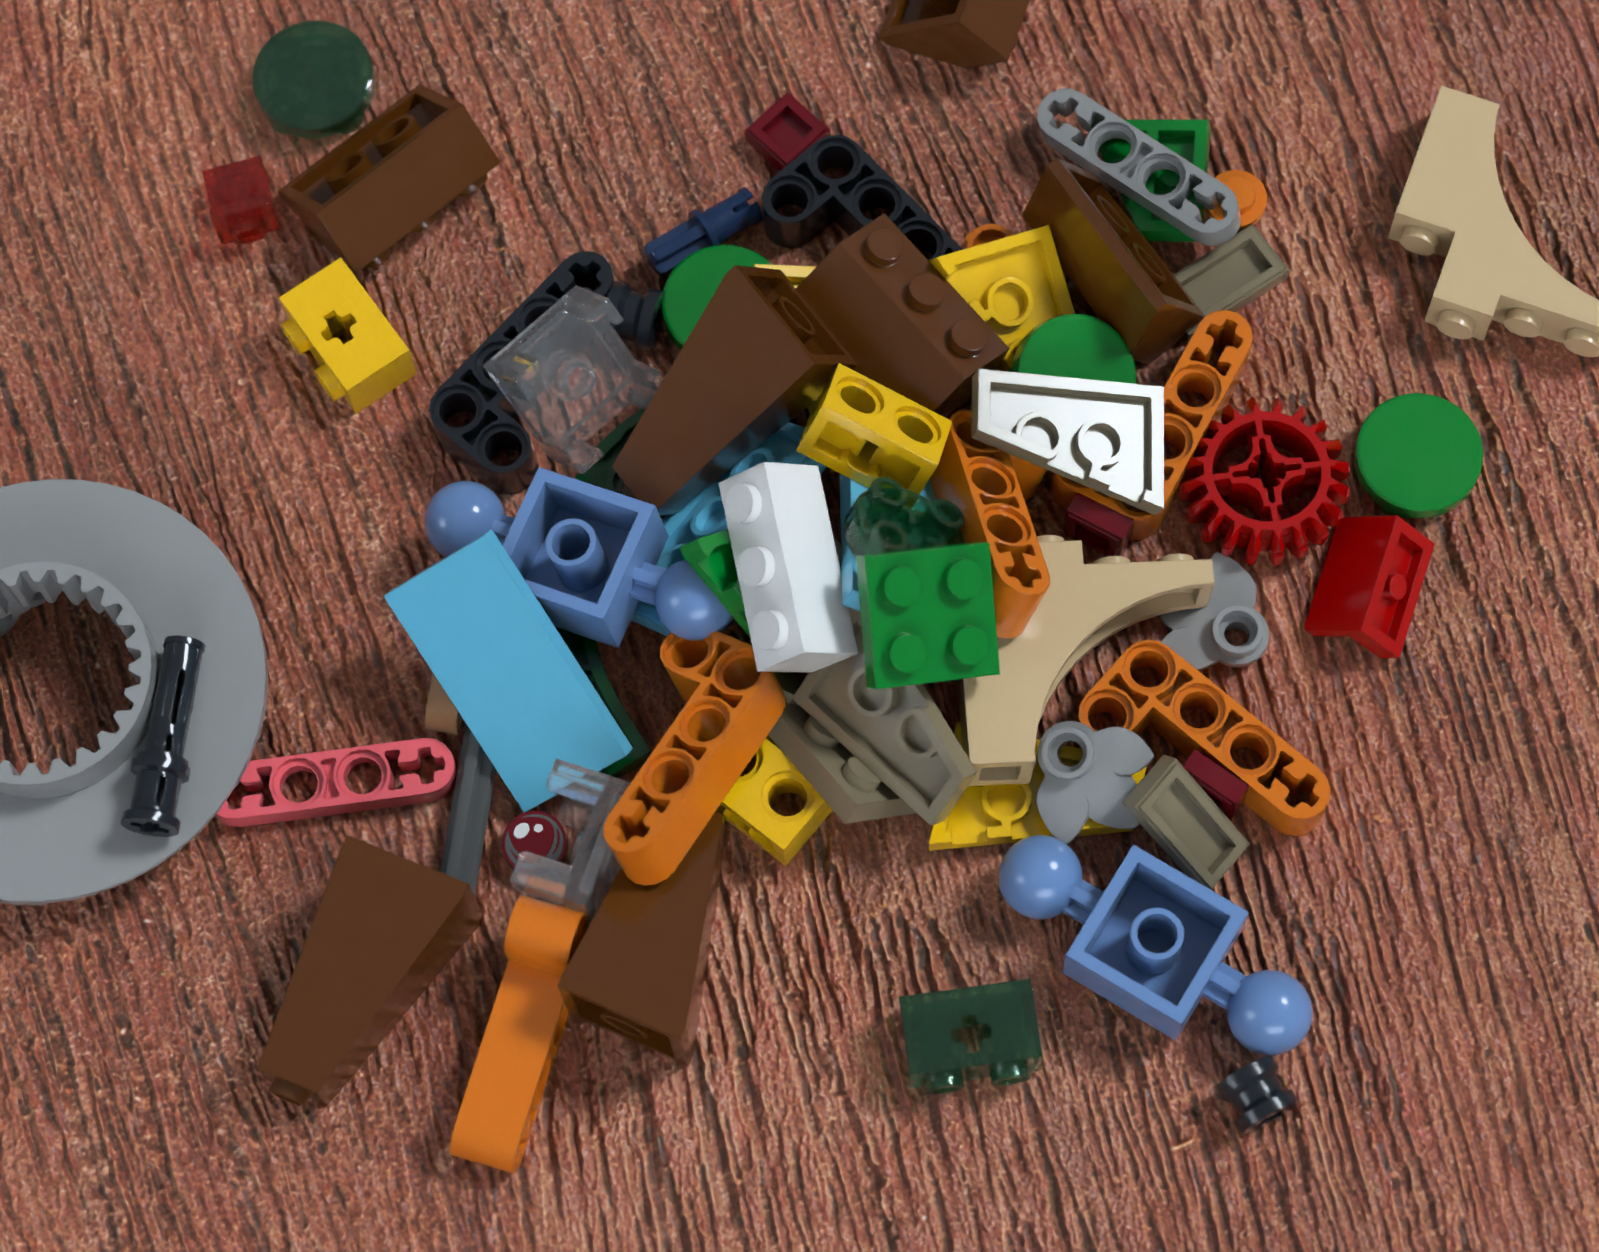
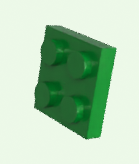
M978 541L855 555L867 688L877 690L1000 674L989 542Z

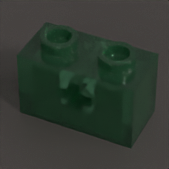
M1031 979L899 997V1016L910 1088L924 1086L925 1094L941 1095L964 1089L965 1080L990 1077L991 1085H1013L1030 1080V1071L1041 1070L1043 1054ZM974 1028L977 1038L983 1039L981 1040L980 1051L969 1053L966 1044L958 1042L962 1038V1029Z

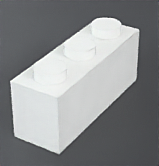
M762 462L719 482L757 671L812 673L858 654L849 607L842 605V575L819 467L814 465Z

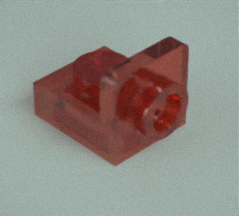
M261 155L202 171L211 206L209 210L211 220L222 245L232 242L236 244L254 243L264 238L267 233L281 230Z

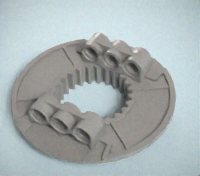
M73 479L38 480L0 487V637L14 626L20 615L31 607H36L45 602L54 603L61 591H64L70 602L74 605H79L86 598L95 612L100 614L106 611L112 622L117 627H120L126 636V647L135 659V661L129 664L128 670L137 682V685L125 688L124 695L133 706L132 709L115 712L113 717L120 729L116 733L101 731L97 735L100 746L97 752L93 753L83 747L77 749L76 764L70 767L60 758L53 759L47 774H43L35 763H28L21 774L10 761L3 760L0 763V903L11 905H46L47 903L76 900L97 895L100 892L127 883L154 869L181 850L218 813L234 788L238 785L250 762L256 742L261 736L268 693L267 653L257 613L239 575L223 552L203 531L184 516L159 501L129 489L107 483ZM172 635L187 636L203 642L206 648L205 653L202 655L194 707L183 758L189 762L188 766L191 770L189 781L181 784L175 817L181 821L179 834L171 837L143 835L130 831L120 824L122 811L130 809L136 775L131 772L132 759L137 756L138 752L145 750L153 699L156 693L164 653V639Z

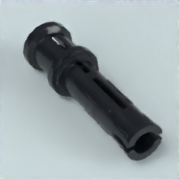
M172 635L164 639V653L156 693L153 699L145 750L138 752L137 756L132 759L131 772L136 775L130 809L122 811L120 824L130 831L143 835L171 837L179 834L181 821L175 815L181 784L189 781L191 770L188 766L189 762L183 758L194 707L202 655L205 653L206 648L203 642L187 636Z

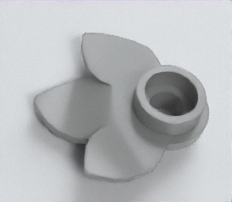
M1216 552L1211 557L1215 584L1207 606L1158 615L1164 626L1171 631L1161 643L1169 646L1198 671L1218 662L1230 667H1244L1253 664L1264 654L1269 641L1268 625L1264 617L1254 609L1257 592L1254 580L1238 562ZM1231 629H1239L1247 635L1248 641L1244 645L1233 646L1226 641L1224 634Z
M1076 721L1057 723L1044 733L1038 746V762L1045 777L1040 785L1036 801L1039 813L1046 827L1055 838L1063 841L1065 844H1069L1079 834L1089 817L1097 823L1112 828L1134 829L1139 826L1140 823L1122 803L1137 786L1131 775L1140 772L1154 759V754L1146 742L1136 733L1126 728L1116 726L1094 731L1089 726ZM1077 742L1083 751L1082 759L1075 766H1066L1061 760V750L1067 743Z

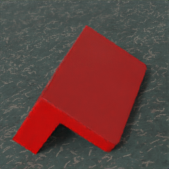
M1398 515L1342 517L1340 524L1335 528L1304 625L1305 631L1314 637L1349 636L1378 658H1400L1435 543Z

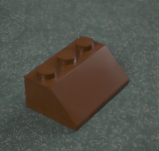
M892 0L878 39L885 45L966 69L1008 61L1011 52L1017 44L1018 32L1030 0Z
M419 84L277 192L333 258L337 260L341 257L349 269L357 273L361 269L373 268L386 260L392 253L391 246L409 232L416 233L432 225L440 216L439 209L455 197L465 196L479 189L487 181V173L501 162L462 103Z
M1057 157L1046 166L1022 216L1032 229L1049 225L1062 270L1069 278L1066 282L1070 297L1085 312H1089L1092 309L1100 320L1116 330L1127 344L1133 360L1150 364L1202 321L1205 315L1101 178Z
M885 213L841 241L796 288L858 364L853 369L854 371L943 417L972 398V376L978 369L998 370L1009 350V347Z

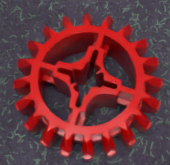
M1252 397L1246 402L1244 415H1241L1228 403L1222 409V423L1211 419L1206 438L1201 437L1196 456L1191 457L1188 462L1184 479L1187 481L1180 485L1178 492L1181 501L1192 503L1186 512V519L1189 524L1206 522L1200 536L1203 543L1214 541L1220 536L1224 539L1221 554L1230 557L1234 554L1236 547L1246 549L1245 562L1249 566L1256 563L1259 551L1267 552L1269 560L1276 567L1282 563L1284 548H1287L1292 555L1300 560L1307 554V540L1318 546L1323 545L1329 535L1326 526L1336 527L1340 524L1343 511L1339 508V505L1346 504L1350 496V488L1341 483L1348 478L1350 466L1348 462L1336 460L1342 451L1340 439L1322 441L1328 428L1325 419L1315 422L1309 427L1305 425L1304 421L1307 410L1304 405L1295 409L1292 416L1282 414L1283 402L1279 397L1272 401L1269 412L1261 411L1259 403ZM1248 444V454L1244 463L1229 466L1227 473L1213 474L1214 467L1222 457L1233 449ZM1273 445L1290 451L1298 458L1281 455ZM1258 463L1261 475L1265 476L1267 484L1274 485L1270 501L1267 488L1263 487L1261 479L1255 478ZM1314 489L1315 497L1306 508L1292 517L1281 520L1280 511L1284 500L1299 497L1302 490ZM1238 505L1249 509L1254 514L1256 520L1239 514L1230 506Z

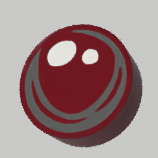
M530 811L518 815L508 824L502 837V849L509 866L518 875L528 879H543L553 875L563 866L568 855V839L563 826L555 817L545 812Z

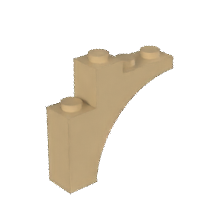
M1441 85L1388 236L1389 239L1400 242L1410 252L1419 255L1438 254L1446 257L1424 322L1436 325L1439 331L1453 338L1469 339L1473 337L1484 341L1491 320L1503 323L1509 331L1519 336H1542L1563 343L1569 351L1584 357L1599 356V300L1570 283L1544 261L1516 224L1505 201L1498 179L1494 146L1496 117L1500 104Z
M1057 535L1037 536L1050 574L1051 584L1021 635L1016 638L1007 639L997 637L1000 674L957 680L962 748L977 771V774L968 786L1029 784L1036 762L1035 743L1037 727L1049 700L1061 681L1086 654L1113 634L1157 615L1206 607L1215 584L1212 559L1194 560L1188 554H1169L1160 557L1157 561L1130 562L1126 557L1108 556L1097 559L1093 564H1084L1082 540L1065 541L1064 538Z

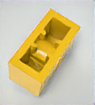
M341 257L279 297L287 320L280 324L285 336L299 355L308 350L312 353L320 364V367L314 370V374L323 389L334 402L344 397L355 414L417 374L410 350ZM342 334L345 336L347 340H349L345 344H343L342 341L338 339V337Z

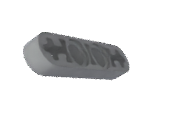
M1058 89L1042 99L1037 110V120L1044 140L1053 149L1085 170L1098 175L1102 181L1198 243L1206 246H1217L1228 242L1236 235L1241 224V213L1235 193L1228 186L1074 89ZM1075 111L1080 127L1089 133L1085 143L1080 130L1068 123H1064L1058 129L1054 117L1058 114L1068 117ZM1120 138L1126 140L1131 145L1128 156L1118 163H1106L1097 157L1100 146L1107 140ZM1159 170H1171L1180 177V181L1171 193L1155 195L1146 189V182L1149 176ZM1192 189L1196 202L1204 208L1213 210L1220 204L1224 218L1219 221L1211 217L1203 224L1198 207L1188 201Z

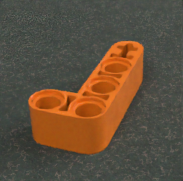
M1229 310L1214 311L1206 315L1196 328L1164 386V443L1172 444L1181 454L1174 459H1164V509L1158 515H1153L1146 511H1130L1123 506L1120 500L1085 485L1074 483L1068 478L1052 472L1051 491L1056 502L1067 510L1078 492L1133 520L1132 541L1143 540L1153 535L1161 526L1178 495L1180 485L1185 482L1184 476L1188 462L1191 457L1196 456L1201 437L1206 438L1211 419L1219 420L1222 409L1226 407L1245 372L1253 340L1252 328L1247 320L1240 314ZM1221 343L1229 345L1221 354L1217 368L1215 369L1209 365L1212 350H1217ZM1191 391L1198 392L1205 396L1209 403L1202 407L1187 406L1180 400L1179 395Z
M961 410L954 413L950 419L953 422L939 464L930 477V483L950 545L978 541L989 542L997 637L1005 639L1016 638L1025 630L1051 584L1050 574L1025 500L1032 497L1047 469L971 438L972 410Z
M718 631L711 633L710 637L704 638L702 641L686 640L671 632L664 639L660 647V658L682 700L686 704L611 810L603 825V836L627 878L635 884L644 886L658 884L666 880L676 870L781 717L786 706V696L774 672L757 671L752 645Z
M1143 640L1130 646L1091 688L1080 703L1077 722L1083 723L1093 730L1094 728L1089 723L1091 717L1102 712L1111 713L1118 717L1122 722L1123 728L1136 733L1138 736L1148 726H1151L1188 758L1196 749L1247 784L1249 788L1244 803L1276 830L1286 835L1300 836L1308 834L1318 826L1330 800L1331 788L1323 772L1174 650L1160 641ZM1144 666L1152 667L1160 672L1164 682L1151 688L1143 687L1134 681L1131 672ZM1201 707L1210 713L1214 723L1205 728H1193L1185 723L1180 713L1186 708ZM1241 747L1252 748L1261 755L1264 764L1252 770L1243 769L1232 760L1230 753ZM1274 770H1280L1282 772L1280 779L1277 780L1276 778H1274L1271 788H1265L1268 785ZM1300 791L1310 797L1308 803L1301 802L1295 808L1286 802L1288 795L1294 797Z
M520 895L510 916L504 941V952L508 962L454 1125L450 1142V1155L510 1173H516L568 1019L569 1012L557 985L590 925L586 913Z

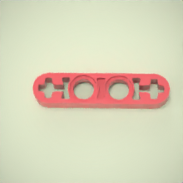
M419 738L252 760L240 779L246 791L266 790L262 777L270 776L269 788L275 804L267 806V801L262 793L246 795L242 797L241 808L232 809L226 800L215 816L220 822L228 826L246 827L434 802L443 799L452 792L458 768L450 749L444 743L432 738ZM427 756H433L437 766H445L443 770L434 772V782L429 784H423L419 774L399 775L403 788L394 789L395 778L389 761L398 759V765L402 772L420 769L422 758ZM361 763H372L378 766L382 772L378 787L366 794H356L350 791L346 784L350 770ZM307 771L314 774L318 780L317 790L314 795L301 803L287 800L283 795V785L286 779L293 773Z

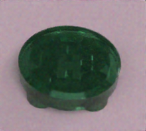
M327 21L300 22L276 33L259 52L252 74L253 89L257 101L272 128L282 134H291L303 138H322L337 133L348 134L357 130L363 123L364 113L372 101L376 84L372 60L364 43L347 28Z
M878 477L857 498L848 511L844 520V534L854 556L965 543L960 531L965 519L960 509L948 500L938 498L930 501L913 491L903 489L893 479Z

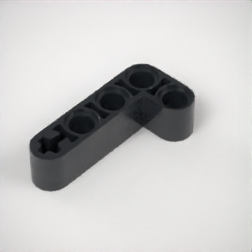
M829 135L816 141L771 178L765 185L762 193L765 232L769 239L780 247L789 249L802 247L813 240L834 221L851 236L873 221L863 215L866 211L872 208H882L891 213L888 218L917 249L926 250L933 255L929 260L963 250L855 141L847 136ZM832 167L845 168L850 172L843 178L838 179L828 178L822 174L825 170ZM791 204L798 205L804 209L802 213L793 217L781 216L777 213L779 208Z
M582 251L574 253L565 259L437 389L430 400L429 412L441 446L490 489L499 494L512 495L524 491L530 486L537 472V463L529 434L513 418L601 329L604 307L609 290L614 282V277L608 261L595 252ZM553 325L560 328L559 332L549 339L542 340L531 336L541 326ZM511 368L518 371L516 376L509 382L494 383L489 380L491 375L499 369ZM466 411L475 414L472 422L466 426L458 428L446 424L455 413ZM511 449L521 453L519 459L511 465L498 466L491 462L494 456L503 450Z

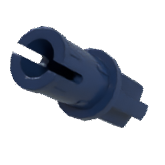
M743 187L737 190V193L702 213L697 209L689 212V220L644 246L645 257L650 267L658 275L664 276L673 271L690 254L706 247L719 245L750 226L762 222L763 214L758 202L756 201L750 206L748 204V201L753 198V194Z

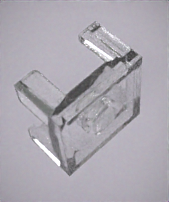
M575 285L486 362L483 367L548 457L583 474L603 456V452L599 448L586 443V441L628 404L646 410L664 377L657 369L636 361L610 323L619 325L623 322V318L610 299Z
M556 758L547 781V788L552 793L562 795L563 803L558 813V820L561 825L578 830L580 833L573 846L569 865L527 851L522 852L518 857L510 878L512 887L528 893L527 897L586 913L589 924H591L621 869L620 864L603 836V825L611 810L630 785V782Z

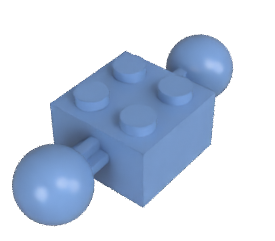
M538 467L515 518L505 514L500 499L492 490L472 481H458L444 486L435 493L426 508L424 518L426 535L435 550L444 557L492 529L551 622L557 628L619 648L640 601L654 605L663 625L674 635L690 641H702L704 638L710 637V634L715 631L722 633L734 618L686 560L675 563L669 569L656 566L669 535L656 506Z
M1046 835L1030 836L1015 843L1004 855L1000 864L998 878L1001 893L1010 907L1019 914L1033 919H1049L1064 913L1084 925L1065 955L1062 973L1175 1041L1203 996L1227 1010V1019L1231 1032L1244 1047L1252 1052L1262 1055L1283 1054L1298 1046L1308 1034L1313 1017L1312 1003L1307 991L1297 979L1287 973L1276 970H1262L1246 976L1224 963V960L1241 934L1249 914L1248 911L1135 845L1131 847L1104 892L1083 880L1082 868L1078 857L1067 844L1057 838Z

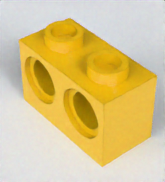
M838 363L811 410L796 451L911 509L939 464L953 421Z
M768 735L752 757L756 762L754 768L748 774L737 779L718 807L717 812L723 814L728 822L784 866H787L833 810ZM783 793L798 794L806 801L805 807L793 816L777 814L772 810L771 804L777 796Z

